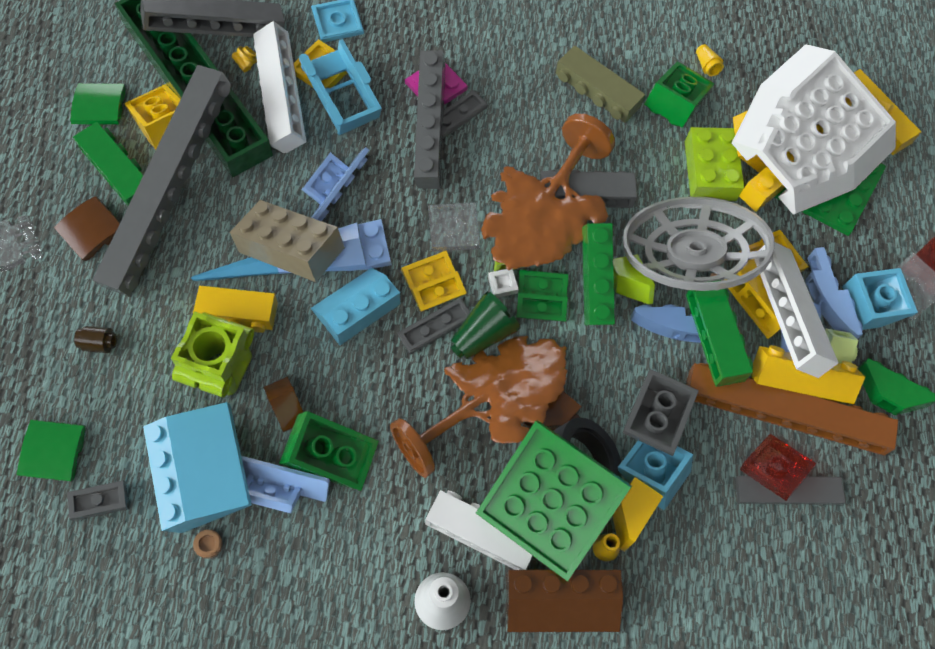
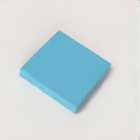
M337 0L311 6L322 42L364 34L354 0Z

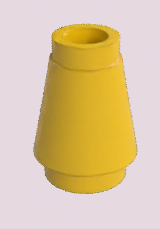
M706 44L697 48L696 54L704 74H708L711 77L718 75L724 68L723 59Z
M612 533L599 535L593 544L595 556L602 561L614 560L620 551V540L617 535ZM606 541H609V542L612 543V544H611V547H609V546L606 544Z

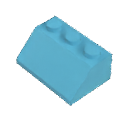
M370 268L313 306L311 310L337 343L342 345L400 305V292L385 274Z

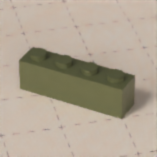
M574 45L558 60L556 69L558 78L562 82H568L574 86L579 94H585L591 98L596 106L605 108L614 119H620L626 123L642 106L645 97L643 92Z

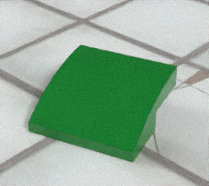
M78 83L71 107V124H94L95 122L99 124H119L123 113L122 101L126 91L125 84Z
M520 270L516 318L566 322L568 274Z
M30 420L20 452L17 475L73 481L76 474L78 453L82 452L86 425Z

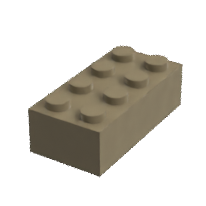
M259 200L230 231L239 253L314 282L318 281L345 248L338 227Z

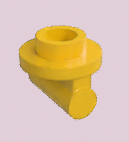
M239 46L237 51L232 54L233 60L244 73L251 70L252 65L257 62L255 58L256 53L248 46Z

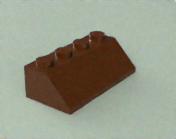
M508 570L506 574L507 632H620L623 605L621 570H575L568 581L553 570Z

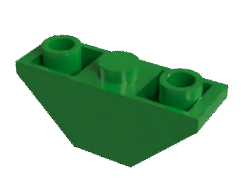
M868 358L858 367V370L865 376L863 386L870 402L893 415L927 408L935 403V393L931 392L929 388L908 380L903 374L887 369L878 361Z

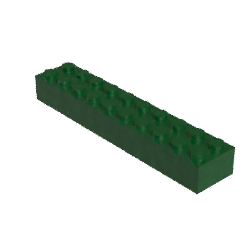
M120 0L114 3L125 27L166 85L180 99L197 65L217 70L191 33L143 30L140 12L141 0ZM230 87V92L225 97L220 107V113L215 118L210 134L205 140L233 178L272 157L273 153L269 139Z

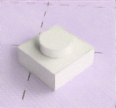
M513 269L488 273L492 293L497 298L518 294L519 289Z

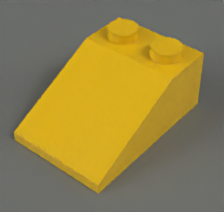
M164 84L124 103L155 150L181 99Z

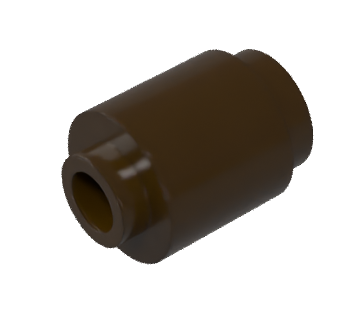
M84 326L76 330L74 344L76 348H81L82 351L110 353L111 349L116 347L117 336L112 328Z

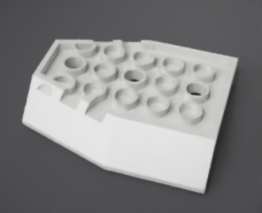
M804 45L760 85L732 144L747 161L758 155L786 187V190L779 196V199L794 215L854 190L895 150L896 121L835 51ZM845 97L851 100V106L846 103ZM816 124L823 128V134L817 130ZM787 152L794 156V162L787 158Z

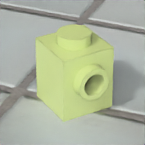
M826 328L825 332L838 363L841 364L842 361L852 363V361H855L858 353L856 347L858 339L849 332Z

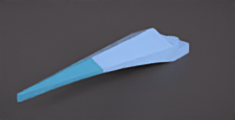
M379 219L362 224H357L356 222L338 228L345 248L326 271L369 270L370 268L374 269L392 265L382 220ZM250 257L192 276L191 279L194 281L291 272Z

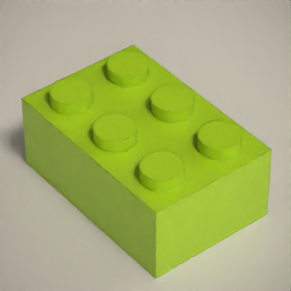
M690 128L685 139L690 197H710L726 201L738 200L739 195L744 189L741 159L738 157L737 149L732 144L735 137L734 128Z

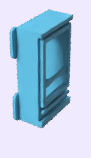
M343 39L339 40L338 50L310 61L306 54L299 56L301 68L305 71L336 127L338 135L380 117L382 108L368 85L371 78L364 65L359 61L355 62ZM347 71L351 80L332 88H325L321 80ZM354 84L367 110L343 119L329 95L333 91Z

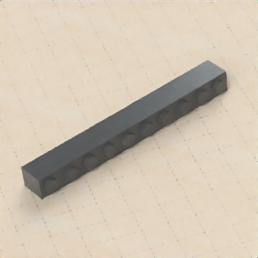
M197 65L93 278V281L103 288L128 297L136 289L138 279L149 262V256L159 241L160 233L170 218V212L180 197V191L190 176L195 160L200 155L201 147L210 134L211 126L220 113V107L230 92L231 83L223 72Z

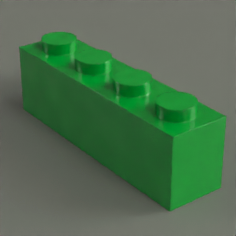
M95 122L74 135L73 139L88 160L126 205L129 206L143 177V174L140 172L142 169L134 158L130 160L127 157L129 154L121 143L116 144L114 142L115 137L108 128L103 129L98 122Z
M612 223L586 224L582 227L585 325H614Z
M688 290L686 298L715 387L745 382L753 373V363L746 354L744 348L745 340L743 335L739 333L736 313L731 310L728 290Z

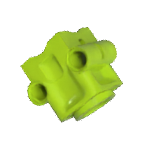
M194 311L185 335L171 357L175 364L172 380L193 388H199L202 391L222 398L226 395H233L237 391L252 359L249 347L254 338V329L232 321L228 322L226 319L206 312L201 314ZM222 353L217 359L209 361L214 355Z

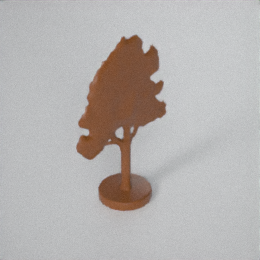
M573 114L567 118L562 126V135L572 150L559 172L553 177L543 178L540 181L534 176L515 170L514 167H504V172L500 173L501 181L506 183L507 192L500 190L491 195L492 201L500 202V207L503 209L502 214L489 212L481 228L483 239L486 240L488 237L496 238L495 246L491 249L494 261L505 264L506 269L511 270L532 265L540 266L555 260H561L565 254L572 251L573 244L578 245L583 240L582 227L587 224L588 220H591L593 223H603L607 220L606 206L600 196H580L569 186L570 174L582 155L591 159H603L608 157L614 149L615 137L602 121L587 114ZM546 183H551L549 187H545ZM560 186L563 187L566 193L564 199L555 197V192Z
M527 335L515 336L497 346L501 354L499 356H487L484 351H481L472 359L476 364L462 365V362L453 363L451 367H445V375L450 376L459 389L465 393L462 398V405L452 414L420 435L404 419L399 418L392 422L390 430L401 453L412 468L420 476L426 478L435 472V463L426 444L458 422L469 417H478L489 423L491 439L496 443L522 442L530 429L521 426V423L530 422L534 424L537 420L541 423L545 422L546 411L549 409L548 404L555 402L558 399L557 397L564 392L568 371L565 369V351L567 347L558 346L554 339L544 338L539 339L536 343L527 345ZM471 396H474L473 400L468 401ZM484 402H489L491 405V409L488 411L474 410Z

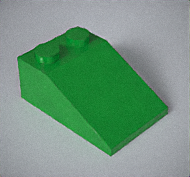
M677 61L656 82L644 105L649 107L651 112L667 118L672 125L683 128L715 83Z
M306 411L297 415L279 464L294 470L325 477L330 482L362 491L379 441Z

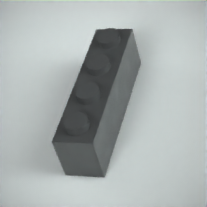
M573 170L570 174L569 186L580 196H600L607 208H633L637 198L635 173L625 171L580 172ZM541 171L539 180L553 177L559 171ZM546 183L545 187H549L551 183ZM560 186L555 192V197L559 199L565 198L566 193L563 187Z

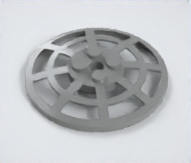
M678 197L654 203L636 213L624 229L623 249L628 261L636 270L658 283L684 290L709 291L744 284L762 273L771 262L774 253V236L770 227L760 216L741 205L710 197ZM679 207L701 209L699 219H683L673 222L669 221L663 211ZM713 210L730 214L743 220L745 223L733 229L723 223L709 220L710 212ZM654 215L661 224L647 239L634 235L638 227ZM688 226H698L697 229L682 230L680 232L676 229ZM707 228L719 230L721 232L726 233L727 235L721 237L720 235L707 230ZM754 228L762 237L765 250L750 252L748 242L742 235ZM666 232L671 236L667 245L655 242ZM735 240L742 252H727V244ZM631 242L645 247V255L649 263L641 264L632 255L630 249ZM652 250L667 253L668 260L657 262ZM764 258L763 262L754 270L741 276L736 275L744 268L748 260ZM725 260H740L729 271L721 267ZM676 266L686 270L685 276L679 275L665 268ZM653 270H658L660 273H662V274H664V275H666V276L660 275V274L654 272ZM712 271L717 274L711 277H696L697 272Z

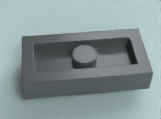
M123 480L67 492L69 519L72 521L129 509L127 485Z

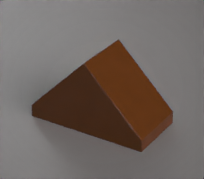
M285 377L263 387L283 432L292 429L297 415L303 413L296 393L288 377Z

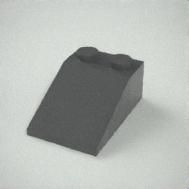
M650 369L639 390L622 433L673 456L699 390Z

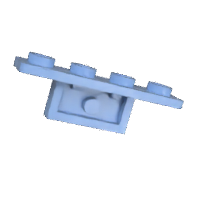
M365 147L349 167L331 152L327 155L301 189L320 204L311 218L322 221L329 213L326 209L330 203L334 205L342 195L339 190L343 185L347 187L355 177L352 174L356 168L360 170L368 160L365 157L369 151L368 148Z
M241 456L251 503L292 513L300 496L323 502L327 500L330 483L328 478Z

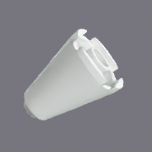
M440 572L428 576L421 582L415 594V608L419 618L433 629L448 630L458 626L466 618L470 609L471 599L467 586L459 577L451 573ZM439 593H446L448 596L442 598L439 596Z

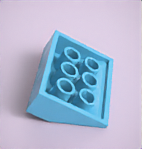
M225 402L167 416L143 426L162 531L186 532L252 505L230 403Z

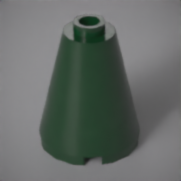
M487 291L482 295L450 340L453 344L450 348L460 359L463 356L469 359L521 329V326L514 316L511 317L507 312V307L494 294Z

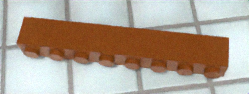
M694 363L689 370L686 385L699 390L694 402L884 456L896 447L898 420L889 418L887 414L864 411L859 406H847L839 404L835 400L822 399L807 394L760 385L752 377H749L745 382L715 387L708 364Z

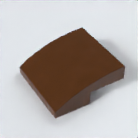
M94 196L73 209L54 228L82 260L87 261L104 244L110 245L120 221L98 197Z

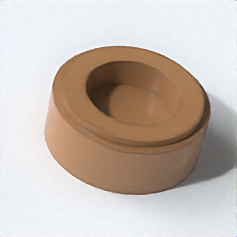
M214 530L201 531L193 542L196 554L205 559L218 555L223 545L221 536Z

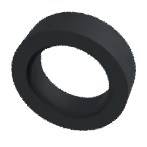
M574 418L553 430L568 442H571V438L582 442L588 448L594 460L622 478V474L618 471V466L621 464L619 452L611 437L600 425L587 418Z

